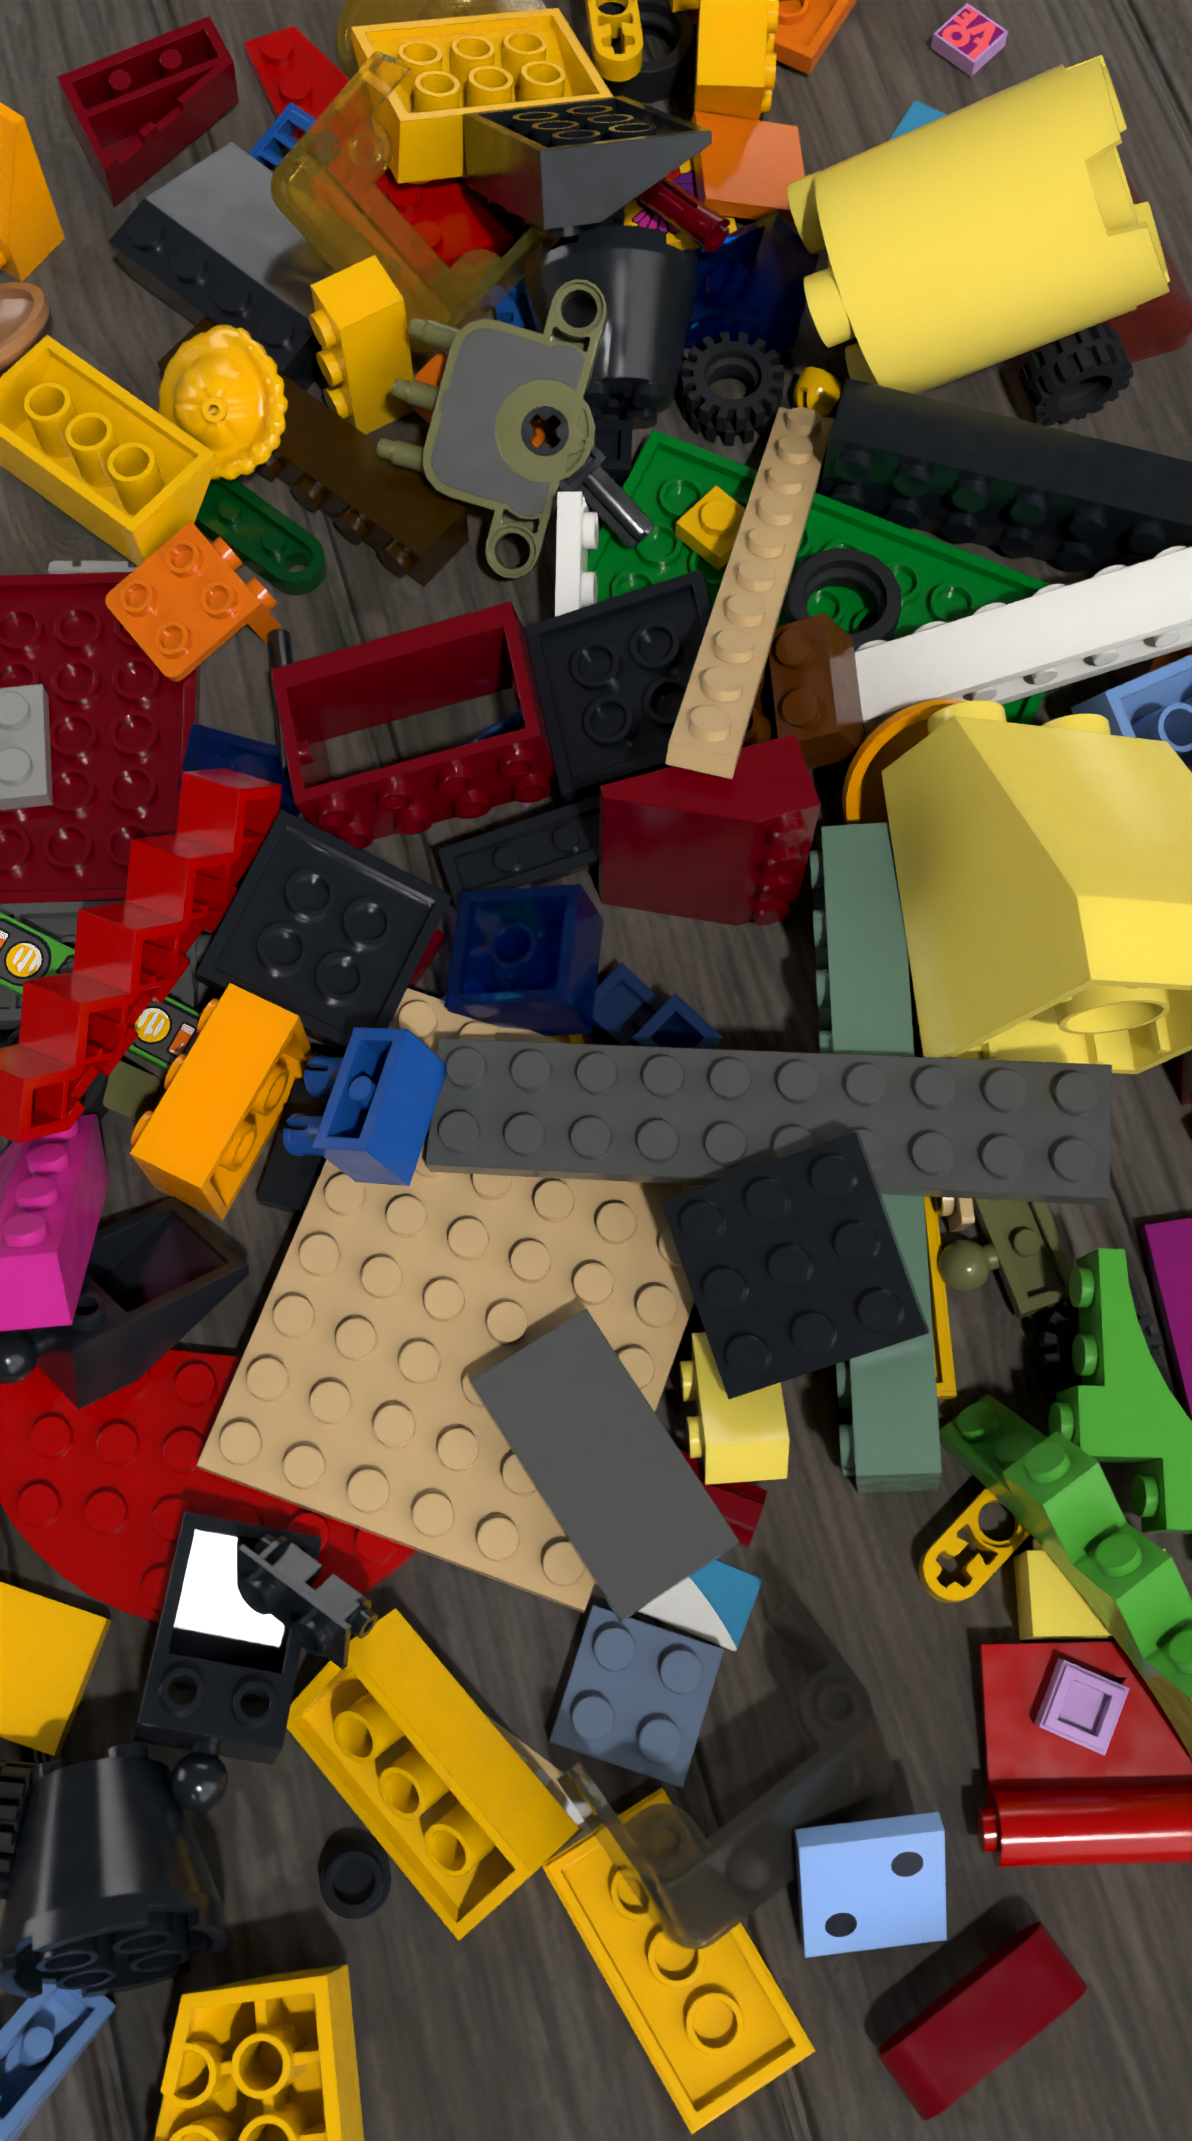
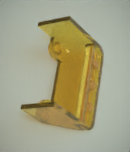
M375 51L276 167L271 178L272 198L278 209L336 273L375 255L404 298L407 328L410 319L413 317L424 320L432 319L463 328L466 324L478 320L498 305L524 278L525 262L536 247L544 244L552 248L560 237L547 236L544 229L530 227L503 258L490 250L475 249L462 255L451 268L446 265L374 184L390 165L393 156V143L389 132L373 113L411 70L403 60ZM409 336L411 351L430 352L439 349L438 347L424 344L420 339Z

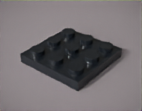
M701 569L524 627L560 792L567 803L600 794V786L672 767V765L665 764L669 740L713 609L707 580ZM746 734L742 748L748 746Z
M281 809L199 965L194 980L222 994L229 983L282 1007L300 1017L307 1036L345 1054L354 1028L388 1029L452 896Z
M858 1132L661 1201L728 1400L930 1332Z

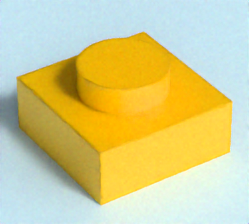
M716 485L676 522L675 536L719 571L729 561L745 508Z

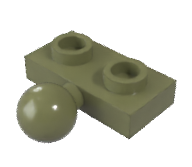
M972 1199L973 1209L987 1244L981 1246L970 1240H957L947 1245L941 1252L938 1260V1270L943 1282L953 1290L970 1292L980 1288L986 1282L990 1271L998 1269L1017 1319L1060 1305L1070 1299L1069 1279L1073 1267L1047 1203Z

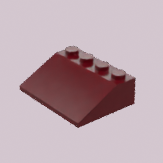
M796 734L741 748L733 779L672 766L600 786L598 893L601 903L734 926L753 921L758 926H765L786 918L790 911L796 909L821 807Z

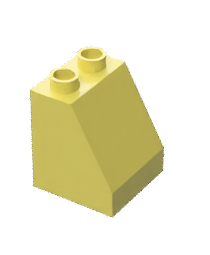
M973 700L944 707L931 715L927 721L928 736L881 771L923 1057L1112 1065V1073L1139 1074L1192 1050V772L1167 741L1111 735L1109 721L1107 718L1097 714L1068 715L1051 720L1041 726L1007 722L1005 709L999 703L987 700Z

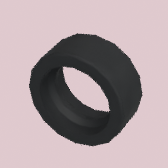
M637 0L642 35H652L663 39L675 50L663 58L642 61L641 70L630 80L614 82L603 77L601 78L613 96H624L640 103H653L671 97L682 89L692 73L695 27L687 11L672 13L668 0ZM611 2L603 7L601 12L608 15H617L624 12L626 8L619 3ZM621 37L612 39L611 47L621 41Z
M832 548L812 555L796 569L787 590L784 625L810 617L807 612V602L810 595L815 591L828 586H849L862 591L874 602L877 608V619L871 628L856 634H848L853 638L854 652L859 646L870 641L885 640L889 642L892 640L902 610L901 588L892 570L876 556L857 549Z

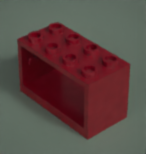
M511 601L271 669L294 804L312 825L359 849L370 846L375 839L397 833L402 835L419 834L428 830L433 823L455 817L461 819L478 818L487 814L492 807L510 802L532 803L546 798L551 791L560 789L525 631ZM513 688L517 703L521 705L526 728L332 781L325 740Z

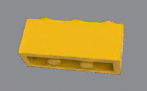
M373 255L310 285L315 312L309 315V321L318 342L322 346V350L316 353V358L325 379L329 383V387L323 389L328 407L365 435L414 412L413 406L408 404L406 400L392 395L395 379L402 378L412 381L414 377L404 298L377 257Z

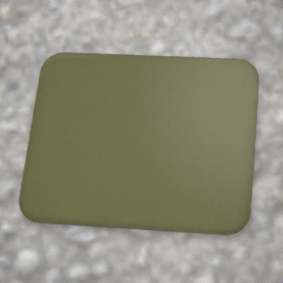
M119 1061L108 1077L103 1105L112 1111L139 1121L145 1112L149 1110L154 1112L160 1080L152 1074Z

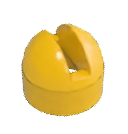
M806 367L795 384L793 392L795 407L809 408L815 410L821 416H827L836 406L843 392V386L829 372L816 367Z

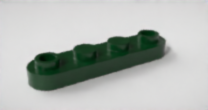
M224 478L210 480L194 523L200 532L213 541L220 536L245 565L285 593L293 595L309 593L323 582L327 573V563L323 547L316 537L236 479L229 481ZM297 565H303L307 567L304 570L298 572L289 571L292 567Z

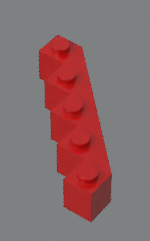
M227 768L182 772L176 834L131 839L125 902L78 909L73 972L23 981L19 1044L0 1048L1 1136L17 1143H23L71 1129L85 1109L79 1102L81 1096L98 1073L105 1076L111 1074L139 1035L132 1026L151 1001L159 1004L164 1001L190 965L185 954L202 930L212 934L227 914L238 893L235 885L251 863L254 862L279 814L282 785Z

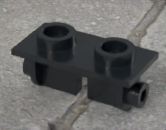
M268 1534L257 1543L253 1551L242 1544L238 1548L237 1589L247 1605L261 1615H272L289 1628L297 1642L307 1652L318 1657L324 1655L344 1670L348 1666L350 1636L354 1634L360 1639L364 1638L370 1633L377 1622L378 1615L370 1610L371 1600L360 1594L335 1574H332L316 1590L311 1588L309 1585L322 1574L323 1565L293 1544L285 1536L276 1539Z

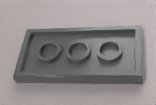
M584 1309L470 1381L472 1389L620 1623L738 1545V1538L587 1309Z

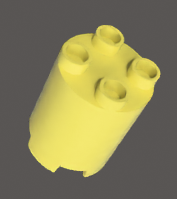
M1103 55L1066 69L1061 64L787 185L790 210L804 246L811 255L826 249L829 257L827 268L804 277L806 300L816 329L823 343L828 348L855 337L858 341L845 348L846 364L851 379L919 395L1133 311L1137 306L1170 292L1168 282H1170L1149 201L1133 204L1127 179L1116 146L1122 143L1120 133L1127 128Z

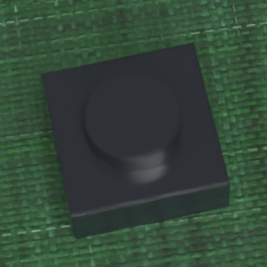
M594 419L596 426L595 445L607 457V460L601 466L617 483H625L631 472L633 420Z

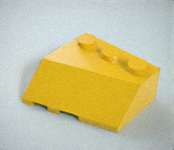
M348 1964L278 1973L182 1994L160 2091L164 2096L154 2141H364Z

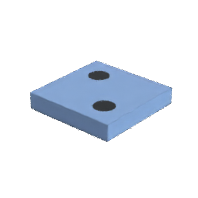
M939 1812L794 1829L800 1934L805 1958L947 1940L945 1830Z

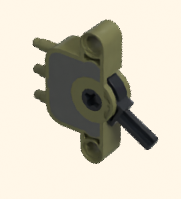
M575 279L566 282L557 290L551 303L543 334L492 319H479L466 324L463 328H458L432 319L424 320L413 317L408 325L407 333L410 337L420 339L424 344L447 350L449 355L440 387L417 380L408 381L402 378L395 379L393 383L392 395L394 397L406 400L410 405L433 411L425 446L421 447L401 440L393 441L382 438L378 442L376 454L378 457L390 460L392 464L425 473L433 487L449 497L495 510L486 542L485 555L488 564L494 572L505 578L526 576L537 567L542 556L557 502L558 487L563 492L582 491L584 499L590 508L597 512L602 521L628 548L637 546L654 527L653 521L601 466L607 460V457L595 445L596 426L590 407L583 397L590 384L605 330L607 306L603 293L596 285L587 280ZM578 295L592 299L597 306V315L594 321L583 328H574L563 319V308L566 302ZM539 418L546 423L552 422L555 418L561 422L556 430L561 441L554 448L547 443H543L537 448L533 445L532 441L536 438L537 433L532 425ZM518 533L523 536L530 547V556L527 562L517 569L505 566L498 555V546L501 540L506 535Z

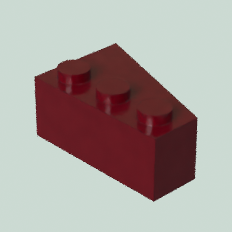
M210 16L57 77L67 119L114 208L239 103L234 61Z

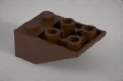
M825 613L776 627L746 731L748 746L796 734L808 770L853 758L861 744L865 741L853 638Z

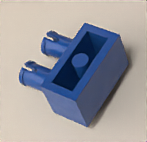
M354 1028L343 1058L316 1055L309 1059L307 1064L311 1068H324L325 1071L305 1070L304 1083L306 1090L314 1097H330L323 1116H309L297 1113L287 1119L286 1123L290 1126L304 1127V1130L284 1128L283 1143L285 1149L294 1156H323L355 1182L410 1186L447 1074V1064L408 1029Z

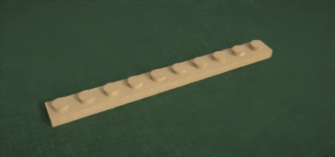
M779 407L669 740L665 762L667 765L733 779L826 457L829 438L835 420L833 418L821 416L815 410L804 407L793 409Z

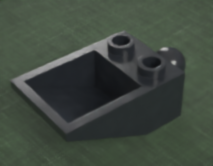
M175 1196L96 1231L72 1325L0 1331V1383L15 1384L21 1382L33 1372L37 1365L80 1410L139 1380L249 1275V1264Z
M184 1512L133 1741L191 1751L177 1762L170 1776L171 1794L176 1803L183 1809L191 1812H204L215 1807L223 1799L228 1788V1772L219 1756L273 1765L283 1748L302 1646L297 1642L289 1628L270 1614L261 1615L255 1612L243 1600L237 1589L238 1548L244 1544L253 1551L257 1543L268 1534L276 1539L285 1536L318 1562L322 1537ZM170 1686H176V1689L185 1691V1688L193 1689L195 1691V1699L186 1705L176 1704L170 1699L168 1689ZM244 1698L246 1699L245 1702L254 1703V1701L265 1702L267 1706L266 1713L257 1718L247 1716L241 1709V1699Z

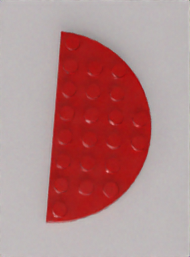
M169 1350L139 1380L80 1410L37 1365L33 1372L21 1382L15 1384L0 1383V1504L14 1527L33 1550L62 1577L90 1596L125 1613L156 1623L160 1622L184 1512L322 1537L318 1562L323 1565L322 1574L314 1581V1590L320 1587L332 1574H335L360 1594H364L397 1572L419 1552L200 1470L197 1463L242 1357Z

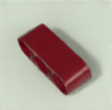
M1036 1922L1009 1939L898 2029L880 2046L877 2056L920 2118L926 2121L953 2105L1054 2022L1083 1996L1088 1986L1042 1922Z

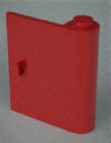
M1116 1640L979 1643L987 1807H979L976 1816L980 1851L982 1853H992L996 1867L1192 1863V1759L1163 1708ZM1058 1658L1114 1682L1119 1677H1122L1118 1684L1130 1688L1105 1756L1034 1725Z

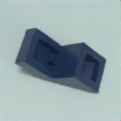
M622 962L579 1005L576 1011L611 1045L712 1049L722 1038L715 1029L676 993L665 1003Z

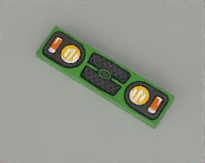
M0 912V987L22 997L23 981L73 972L74 949ZM167 996L161 1004L151 1001L132 1026L139 1035L127 1051L168 1072L172 1063L179 1055H188L198 1038L197 1026L201 1014Z

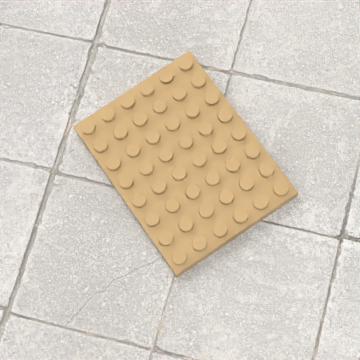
M407 988L388 1029H408L437 1056L440 1038L565 1043ZM429 1128L410 1186L355 1182L326 1159L197 1466L205 1472L585 1613L595 1582L472 1389L470 1381L584 1309H587L656 1413L695 1303L661 1201L705 1185L431 1172L425 1165Z

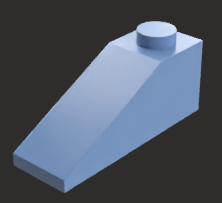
M42 1984L43 1994L34 1998H28L0 2030V2141H16L114 2012L116 2005L107 1997L102 1995L82 1998L81 1989L64 1990L57 1988L56 1984Z

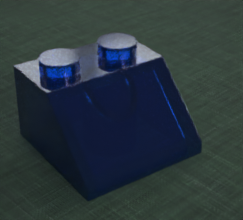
M777 212L728 234L723 244L712 253H708L702 247L694 250L697 256L698 289L685 348L691 349L695 346L701 350V340L708 336H711L714 343L717 344L719 332L729 331L730 341H738L739 332L749 333L748 344L753 345L758 337L767 342L765 354L772 349L779 354L794 347L807 301L804 290V277L815 273L819 255L817 253L811 255L808 252L800 235Z
M581 884L460 892L444 1007L451 1013L494 1026L530 1030L544 1036L591 1034L604 920Z

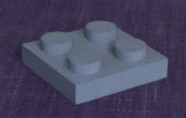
M593 1605L549 1742L683 1788L724 1649L630 1617L620 1623L614 1612Z

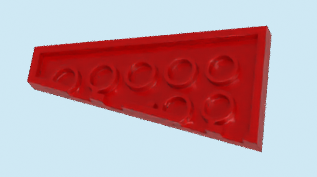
M295 26L244 42L247 60L275 120L291 102L337 134L307 183L306 188L313 202L402 266L403 273L394 283L398 291L514 252V236L453 178L430 180L425 184L397 183L381 152L366 94ZM297 126L291 135L304 145L312 138V136ZM289 149L294 160L297 154Z

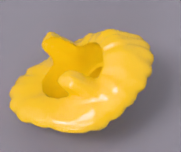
M216 325L209 331L201 332L191 340L184 342L167 364L158 391V413L216 454L218 462L213 472L212 480L224 478L229 481L236 479L241 474L250 475L253 473L258 465L268 462L272 452L280 446V437L286 429L284 417L288 409V400L284 396L285 384L283 378L277 374V364L267 355L264 346L252 339L248 331L243 328H234L231 325Z

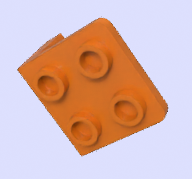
M192 521L187 523L115 586L105 599L109 610L160 671L173 682L183 680L247 623L266 644H268L267 635L271 630L284 629L270 613L278 605L275 599L255 576L245 584L235 572L243 565V562L220 536L210 543Z

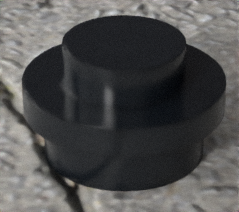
M351 1843L335 1850L325 1861L320 1874V1891L324 1902L335 1914L347 1919H361L376 1912L387 1900L392 1885V1874L388 1861L378 1849L364 1843Z

